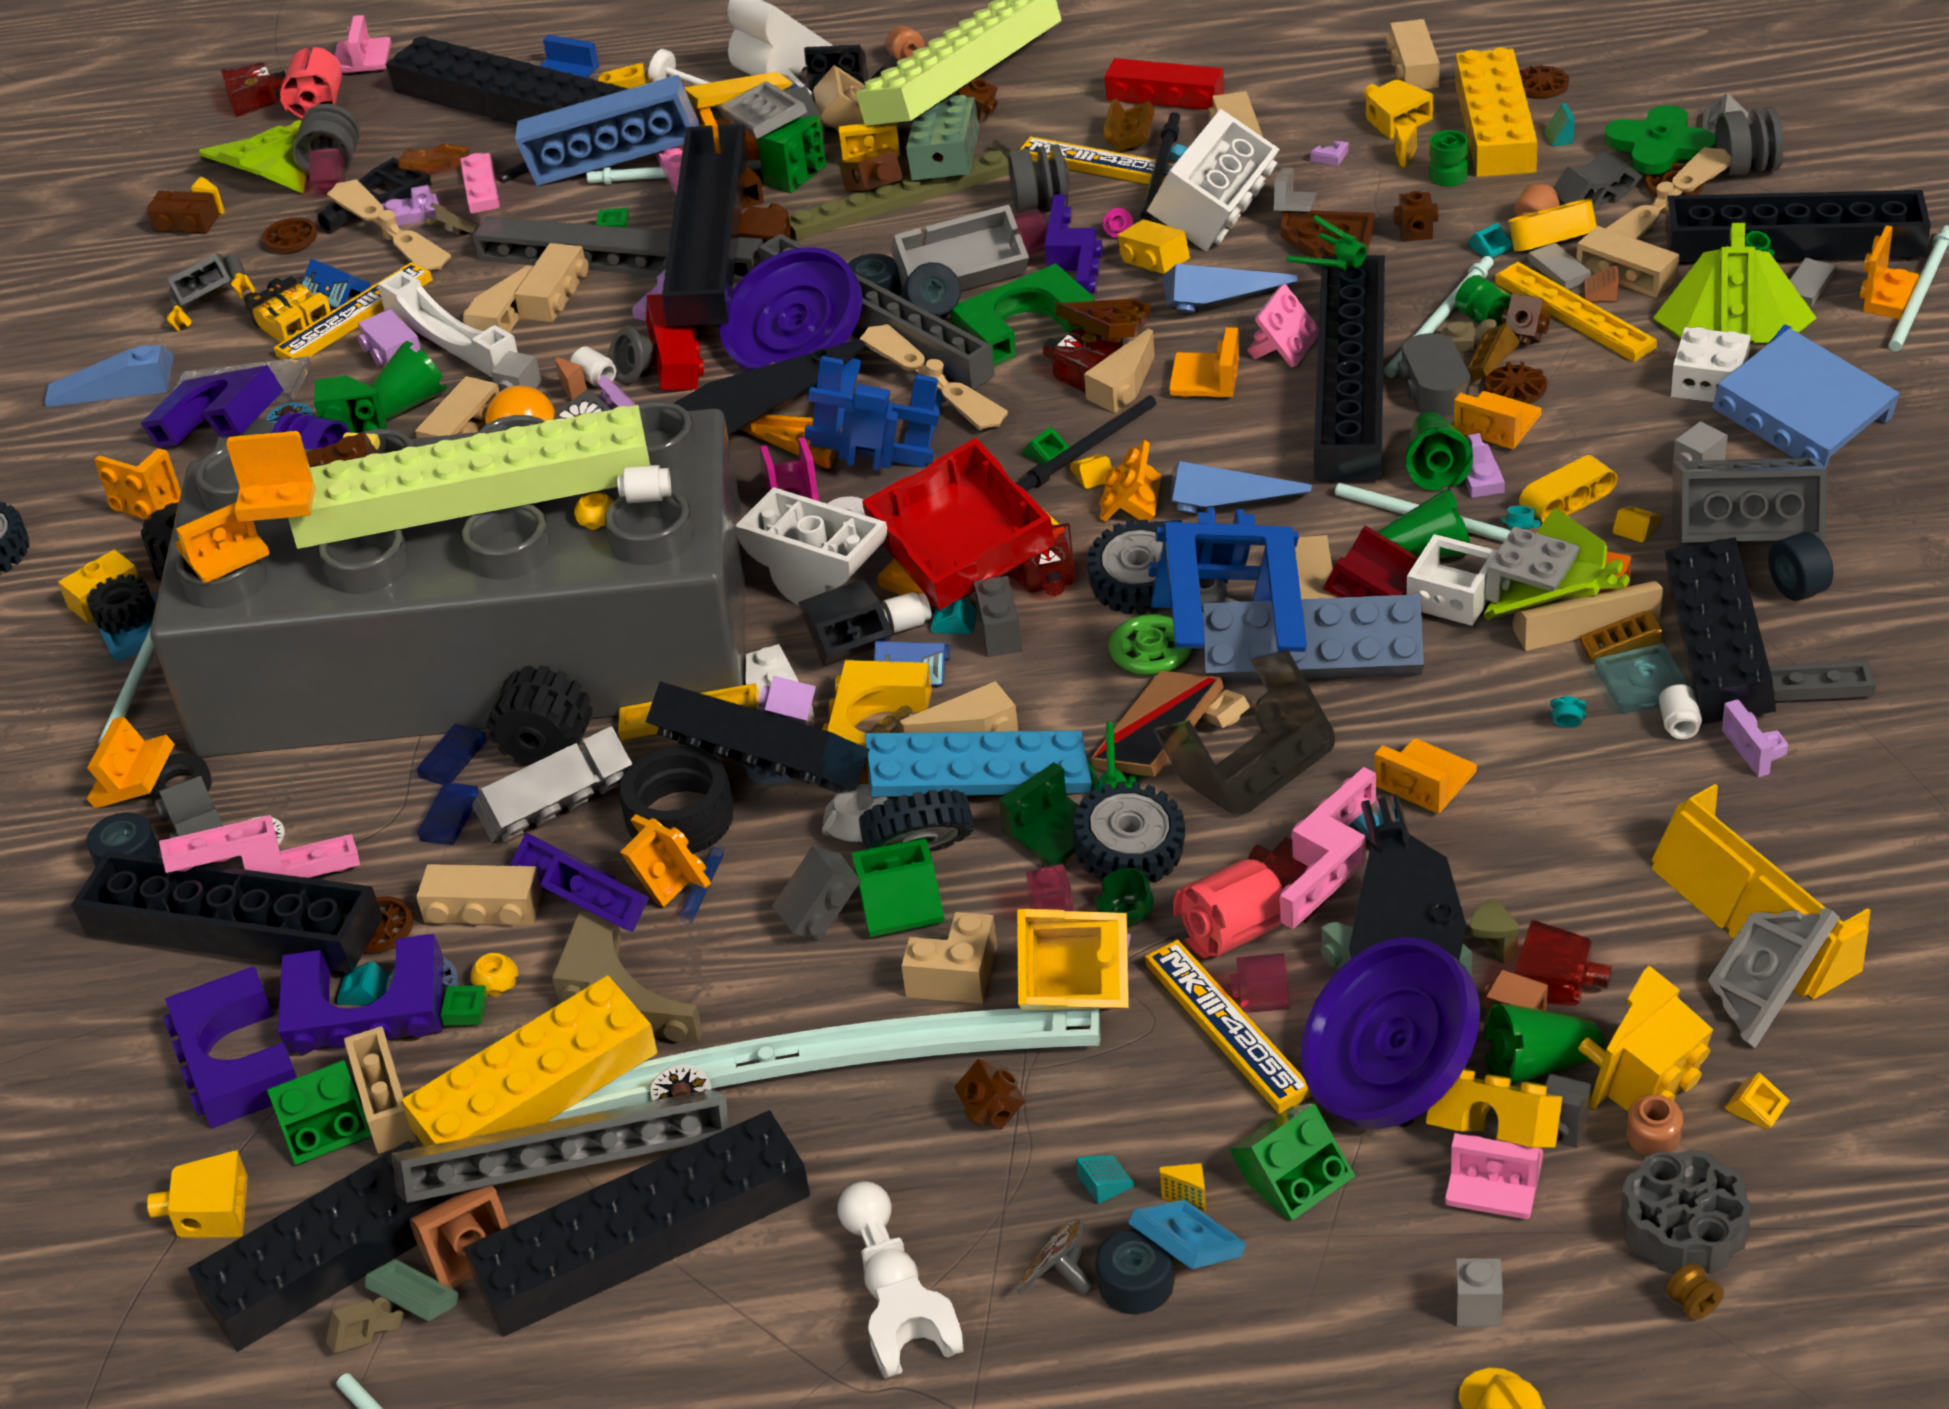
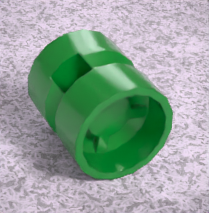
M1443 130L1436 132L1430 137L1429 179L1432 183L1438 186L1451 187L1466 181L1468 177V161L1466 158L1468 156V137L1464 133L1455 130Z
M1474 275L1464 281L1458 289L1455 305L1459 311L1475 319L1479 324L1484 320L1492 319L1496 320V326L1501 325L1504 309L1509 308L1511 295L1496 287L1495 284L1481 275Z

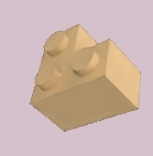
M955 912L948 940L909 937L901 965L906 998L983 1004L997 950L994 916Z

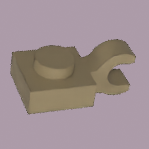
M431 203L430 207L436 210V216L433 219L425 218L427 224L435 227H441L445 224L444 229L459 235L462 230L474 234L477 226L476 222L452 213L442 205Z
M1484 320L1477 327H1474V322L1456 321L1441 324L1442 335L1452 338L1458 352L1474 351V345L1479 344L1485 332L1496 327V320Z
M384 1297L376 1299L374 1303L371 1300L334 1309L331 1313L326 1344L333 1353L370 1344L373 1341L374 1333L392 1331L401 1327L403 1312L399 1310L390 1313L392 1302Z

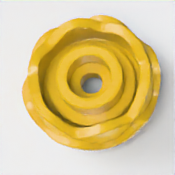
M601 491L584 494L578 500L574 509L579 525L585 526L590 530L606 526V512L615 500L610 495Z
M489 953L474 963L470 973V982L474 986L485 985L487 994L496 997L514 987L519 971L515 962L508 956L500 953Z

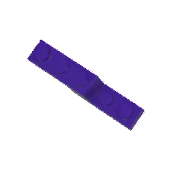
M1066 194L1053 195L1045 241L1046 266L1057 264L1064 271H1077L1076 282L1090 294H1096L1097 276L1100 274L1099 258H1102L1103 252L1102 240H1097L1096 228H1069V224H1072V207L1066 206Z
M525 833L510 866H536L541 882L540 886L631 932L634 931L649 899L648 896L616 881L615 876L528 833Z

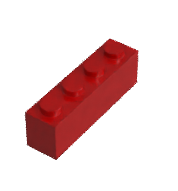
M1114 58L1105 74L1106 100L1111 101L1117 98L1119 102L1140 104L1150 100L1152 105L1208 110V108L1213 107V96L1224 94L1223 68Z
M662 294L647 295L645 321L649 339L655 347L654 363L660 390L698 389L699 377L704 376V360L700 358L699 340L695 341V325L667 327Z

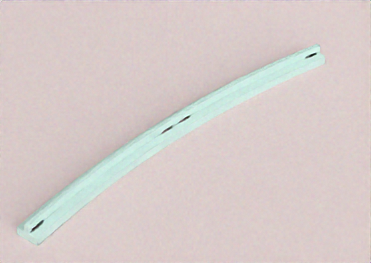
M1021 1008L907 1017L801 1031L685 1052L644 1061L547 1122L653 1101L650 1093L652 1081L661 1071L677 1065H689L699 1068L708 1076L711 1089L802 1072L889 1060L996 1050L1099 1046L1101 1040L1100 1010L1022 1011ZM1091 1026L1090 1029L1067 1030V1027ZM799 1053V1056L777 1060L775 1058L779 1056ZM756 1060L760 1061V1063L736 1067V1064Z

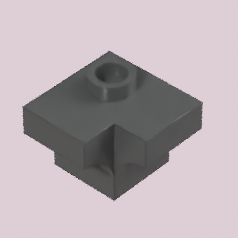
M1550 1074L1546 1083V1093L1562 1096L1556 1144L1577 1148L1589 1113L1591 1084Z

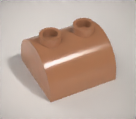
M493 1185L464 1191L409 1219L416 1242L436 1281L451 1289L473 1278L464 1246L509 1227Z

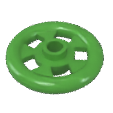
M1156 614L1141 615L1123 622L1111 634L1108 645L1110 656L1118 666L1126 671L1140 675H1157L1160 671H1172L1182 665L1192 651V648H1168V642L1174 641L1173 620L1171 617ZM1132 633L1137 634L1134 641L1126 639ZM1131 650H1134L1135 654L1138 656L1132 658L1128 656L1126 653ZM1164 656L1163 659L1150 661V659H1156L1158 657Z

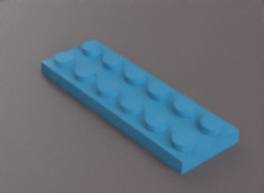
M1082 731L865 733L864 747L870 749L866 764L871 797L913 796V793L916 792L925 794L929 790H937L939 792L943 789H949L950 791L958 790L959 792H964L965 795H1006L1053 762L1064 769L1066 794L1091 792L1092 780Z

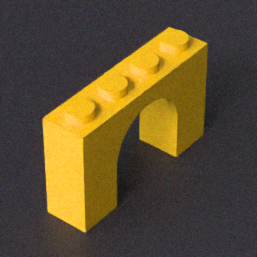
M845 660L842 674L836 675V698L830 699L829 723H824L823 730L832 732L864 747L865 732L855 728L863 719L882 712L919 713L927 710L932 692L929 663ZM866 762L858 785L869 784Z

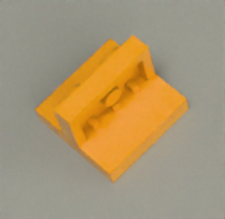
M124 716L113 719L87 767L97 779L87 800L96 809L151 793L175 744L167 734L144 741Z

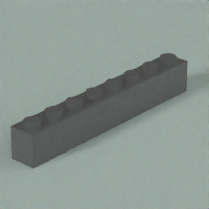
M706 1090L391 1153L397 1195L408 1203L691 1145L730 1128L726 1097L714 1090Z

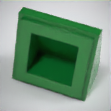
M1050 426L1032 439L1022 453L1044 465L1070 446Z

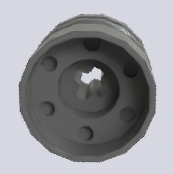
M319 104L310 108L302 117L299 131L294 141L292 153L295 163L303 172L313 178L332 180L343 176L351 166L360 134L358 122L351 113L336 105Z
M1765 107L1761 111L1752 109L1747 118L1742 111L1725 112L1718 115L1715 125L1716 149H1725L1731 156V165L1722 171L1725 177L1746 175L1749 172L1750 166L1757 173H1762L1765 169L1769 172L1780 169L1784 150L1783 133L1780 118L1775 108Z
M1059 144L1050 145V159L1047 157L1045 147L1040 146L1038 148V161L1032 160L1028 149L1008 151L1010 184L1015 209L1018 214L1037 211L1038 197L1043 196L1047 208L1051 209L1053 195L1066 194V206H1068L1069 173Z

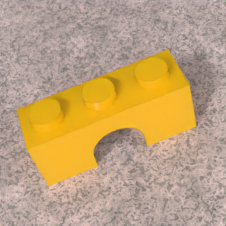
M1463 1069L1459 1078L1448 1092L1428 1109L1426 1124L1457 1131L1484 1132L1487 1112L1493 1107L1498 1116L1497 1140L1533 1148L1556 1147L1562 1096L1547 1094V1086L1536 1083L1521 1082V1088L1510 1086L1511 1078L1503 1076L1485 1075V1080L1475 1079V1071Z

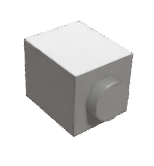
M509 351L491 372L493 383L498 384L499 392L516 385H525L536 389L542 382L537 358L528 354Z
M1700 421L1675 440L1673 461L1725 460L1728 435Z
M1456 1258L1455 1295L1457 1326L1502 1327L1503 1288L1501 1259Z

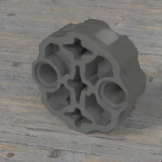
M1689 1149L1683 1153L1660 1151L1644 1158L1643 1165L1636 1172L1627 1175L1624 1182L1620 1218L1625 1226V1241L1636 1256L1646 1257L1655 1263L1660 1271L1670 1274H1676L1681 1268L1692 1263L1699 1264L1707 1274L1722 1270L1728 1266L1729 1259L1737 1251L1745 1249L1748 1241L1752 1204L1748 1201L1746 1195L1747 1183L1735 1168L1724 1166L1716 1161L1710 1153Z

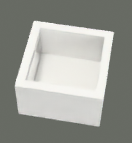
M1684 327L1673 365L1671 397L1714 402L1717 384L1748 361L1751 335L1740 334L1734 331L1706 330L1701 327ZM1689 378L1694 380L1695 384L1687 385L1683 380ZM1707 381L1711 386L1705 387L1701 382Z
M1434 534L1407 575V595L1420 594L1421 612L1473 626L1488 600L1484 599L1487 570L1498 551ZM1440 547L1486 558L1487 560L1478 574L1440 565Z

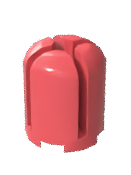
M313 47L311 54L308 48H304L292 56L280 91L281 103L286 111L289 110L294 115L302 118L310 108L316 105H336L343 72L340 69L341 65L338 59L332 53L323 48Z
M1243 859L1176 891L1173 900L1174 917L1181 915L1184 927L1190 936L1185 938L1184 941L1195 954L1203 959L1211 956L1219 957L1274 931L1281 925L1279 898L1283 887L1277 876L1265 864L1258 860Z

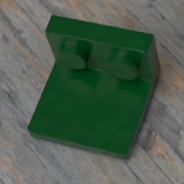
M1053 762L999 799L1002 832L1050 867H1055L1074 854L1073 823L1076 809L1080 807V805L1066 796L1065 774L1061 766Z

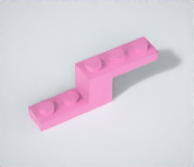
M474 153L468 157L460 158L470 214L499 208L500 202L490 153Z
M1363 767L1352 778H1347L1333 795L1322 800L1317 809L1306 819L1300 820L1294 826L1291 834L1293 858L1307 865L1308 868L1293 884H1288L1280 894L1281 923L1291 929L1297 927L1366 864V836L1348 825L1363 813L1361 808L1362 801L1369 800L1371 805L1376 801L1375 772Z
M271 815L159 841L166 873L186 871L194 866L211 862H224L240 855L245 870L312 878L313 876L330 872H343L351 867L360 865L352 834L280 851Z

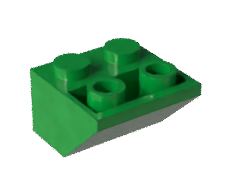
M817 115L796 118L757 139L763 182L766 186L791 194L826 166L820 117Z
M347 375L315 380L314 405L318 417L342 421L348 426L350 433H361L373 429H388L377 389Z
M926 838L852 852L854 872L861 880L857 888L870 937L945 922L934 865Z
M344 1060L266 1089L295 1165L372 1136Z
M1315 1103L1289 1107L1229 1148L1248 1185L1288 1221H1293L1355 1177Z

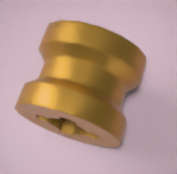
M1697 1263L1688 1264L1681 1268L1671 1278L1666 1289V1293L1674 1302H1681L1684 1305V1312L1692 1320H1699L1709 1315L1720 1304L1724 1296L1723 1288L1716 1281H1709L1706 1278V1271Z

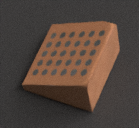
M1617 265L1584 279L1585 299L1587 301H1617Z
M557 357L555 362L560 385L572 401L587 390L582 365Z

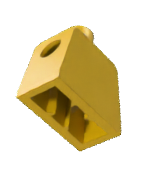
M1393 80L1380 87L1370 84L1364 91L1367 120L1390 140L1394 138L1396 126L1416 124L1418 127L1433 120V94L1401 80Z
M238 1150L176 1166L171 1174L170 1191L148 1194L147 1206L150 1217L169 1216L176 1234L182 1238L243 1237L248 1176Z

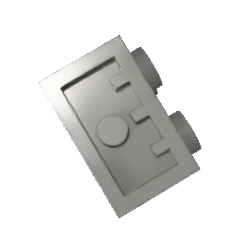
M1513 527L1488 566L1484 599L1498 603L1505 591H1511L1515 581L1551 592L1557 590L1578 556L1580 547L1567 543L1564 540L1547 537L1527 529Z

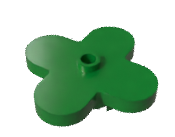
M1662 105L1651 109L1644 121L1619 119L1610 122L1605 127L1604 141L1606 145L1615 150L1629 152V158L1632 159V167L1644 174H1661L1670 170L1673 163L1685 164L1704 147L1716 149V136L1706 129L1688 127V113L1683 108L1673 105Z

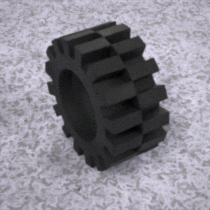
M123 574L117 575L116 580H112V577L106 578L107 583L99 582L96 584L97 589L92 588L90 591L91 596L87 597L88 606L96 626L99 629L102 628L103 632L107 633L111 629L113 634H119L120 629H124L126 633L131 631L129 628L131 626H135L137 629L141 627L140 621L146 623L150 620L149 615L154 613L153 608L155 607L146 581H143L139 576L135 579L132 574H128L127 578H124Z

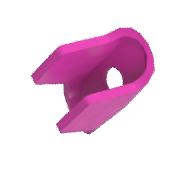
M805 437L798 439L800 461L781 462L773 465L767 446H760L762 475L768 492L773 487L787 492L797 491L801 494L800 496L819 501L813 457Z

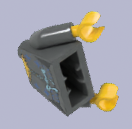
M216 253L168 278L167 280L171 285L169 289L171 312L167 316V320L177 331H180V326L183 323L188 327L192 321L184 312L185 305L204 299L229 285L233 286L241 299L243 298L242 293L250 289L254 293L255 288L246 275L240 259L235 255L224 257L222 254Z

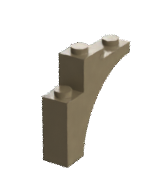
M579 911L552 977L558 1003L564 1002L608 975L651 1023L654 1038L676 1042L699 1043L703 1031L697 1005L665 998L646 989L635 981L619 961V950L622 942L619 926L592 912Z

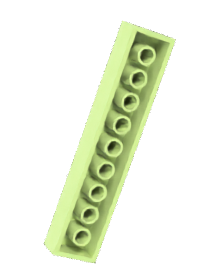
M994 0L988 4V8L974 12L973 18L960 21L959 27L943 32V37L930 40L928 42L929 46L913 51L912 57L899 60L897 62L898 66L882 71L881 77L866 81L865 87L856 92L865 126L913 120L1062 21L1056 0Z
M620 406L603 412L583 413L576 417L561 420H547L535 425L515 426L508 430L488 434L478 433L472 437L442 440L435 444L406 447L399 451L383 454L374 453L362 458L346 461L337 460L330 464L310 467L316 487L311 515L288 518L297 549L618 487V475H624L625 467L650 466L639 406Z

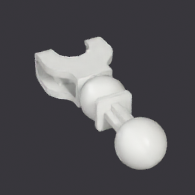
M867 1181L850 1185L841 1194L837 1211L842 1225L849 1232L862 1236L866 1246L861 1252L865 1272V1286L873 1297L878 1300V1307L871 1315L868 1331L871 1338V1350L883 1378L886 1379L902 1373L900 1351L903 1345L912 1339L926 1338L934 1341L944 1357L963 1353L962 1332L952 1303L942 1294L922 1287L918 1279L917 1266L904 1251L902 1239L894 1238L890 1240L885 1226L891 1216V1201L886 1191L879 1185Z

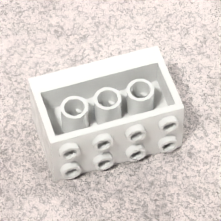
M1220 109L1169 171L1147 212L1169 227L1185 231L1186 238L1207 252L1213 243L1219 245L1229 231L1226 226L1232 229L1241 216L1240 211L1244 213L1254 199L1252 196L1256 198L1266 183L1264 182L1266 178L1263 176L1268 178L1278 164L1274 158L1280 149Z

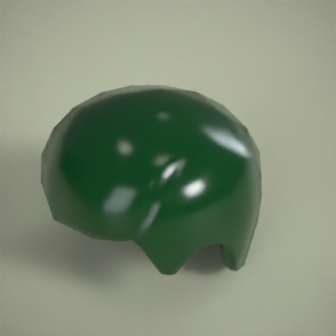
M1135 868L1119 869L1102 879V894L1100 897L1095 896V903L1098 912L1127 913V927H1131L1141 923L1151 912L1154 905V895L1143 871Z

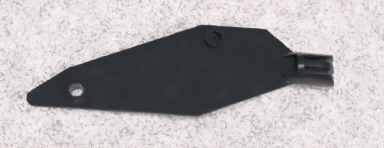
M854 340L830 348H820L809 354L715 380L674 402V404L680 405L686 411L712 408L721 410L725 416L729 436L817 384L819 364L822 356L841 359L845 365L865 345L862 340Z
M1398 794L1391 795L1395 822L1391 820L1385 797L1376 798L1379 826H1376L1370 801H1362L1361 808L1368 829L1371 847L1349 945L1351 959L1363 950L1380 942L1411 937L1437 944L1460 961L1466 921L1447 857L1409 834ZM1415 1118L1405 1123H1402L1399 1126L1407 1127L1413 1123Z

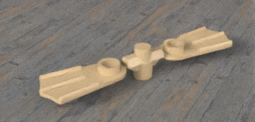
M1704 147L1674 176L1673 183L1661 182L1657 185V197L1654 203L1636 207L1606 229L1639 240L1653 223L1658 220L1660 212L1666 213L1667 196L1681 195L1682 193L1694 191L1698 186L1731 165V156L1725 149Z
M357 179L337 183L327 193V197L341 207L351 211L367 222H375L383 230V237L388 240L393 239L394 245L410 262L430 271L435 269L441 270L443 265L451 259V254L418 233L410 230L402 231L396 224L395 212L384 210L378 200Z
M889 324L868 327L866 332L860 337V340L864 342L866 347L900 365L902 369L916 371L918 375L937 378V390L939 389L943 397L977 429L982 430L983 428L994 426L1000 427L1003 419L1008 415L1007 410L968 386L957 382L949 383L942 374L943 363L940 360L930 359L923 366L925 361L924 355Z

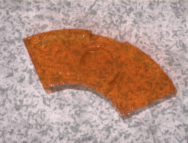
M442 143L430 149H406L399 158V168L406 170H434V168L445 166L446 163L448 167H452L461 163L460 158L470 155V147Z

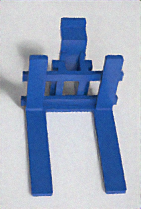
M821 357L817 388L810 387L808 401L815 402L813 426L806 425L804 434L805 439L810 440L811 446L839 451V459L847 460V465L854 464L856 455L874 458L873 469L879 471L880 467L890 469L892 462L925 468L926 463L932 464L934 450L930 449L935 427L938 425L940 408L943 401L942 392L939 389L937 390V378L916 375L911 406L889 402L890 390L861 384H857V387L854 389L861 367V360L852 358L844 365V361L841 359ZM898 419L908 421L904 444L895 443Z
M1208 507L1207 513L1198 512L1196 523L1165 522L1164 527H1157L1155 540L1163 543L1159 562H1150L1148 570L1149 577H1155L1151 606L1154 608L1172 609L1175 646L1177 648L1199 649L1204 647L1205 636L1199 578L1221 579L1225 584H1228V580H1256L1252 601L1271 600L1277 650L1305 652L1307 640L1295 551L1299 533L1293 532V527L1255 525L1254 514H1244L1243 509H1236L1233 524H1218L1215 519V509L1212 507ZM1251 545H1265L1260 566H1246Z

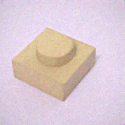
M1225 689L1215 698L1202 717L1205 722L1224 728L1236 723L1240 719V715L1249 709L1250 706L1244 695Z

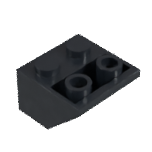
M861 45L804 47L809 90L813 93L814 99L813 88L833 65L864 85L868 81L866 54Z
M864 579L798 602L823 667L874 649L875 641L889 642L893 635L880 601Z

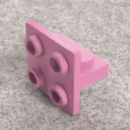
M364 15L353 16L351 27L347 28L348 41H339L335 52V57L341 65L340 69L343 74L348 75L358 71L377 72L385 69L391 47L390 37L369 39Z
M1286 284L1278 287L1256 316L1255 322L1261 329L1253 335L1255 340L1247 351L1255 360L1277 349L1292 368L1298 365L1318 338L1319 327Z
M1455 1133L1452 1142L1451 1175L1445 1198L1446 1205L1529 1219L1539 1180L1543 1150L1539 1147L1533 1148L1515 1143L1485 1139L1480 1136H1467Z

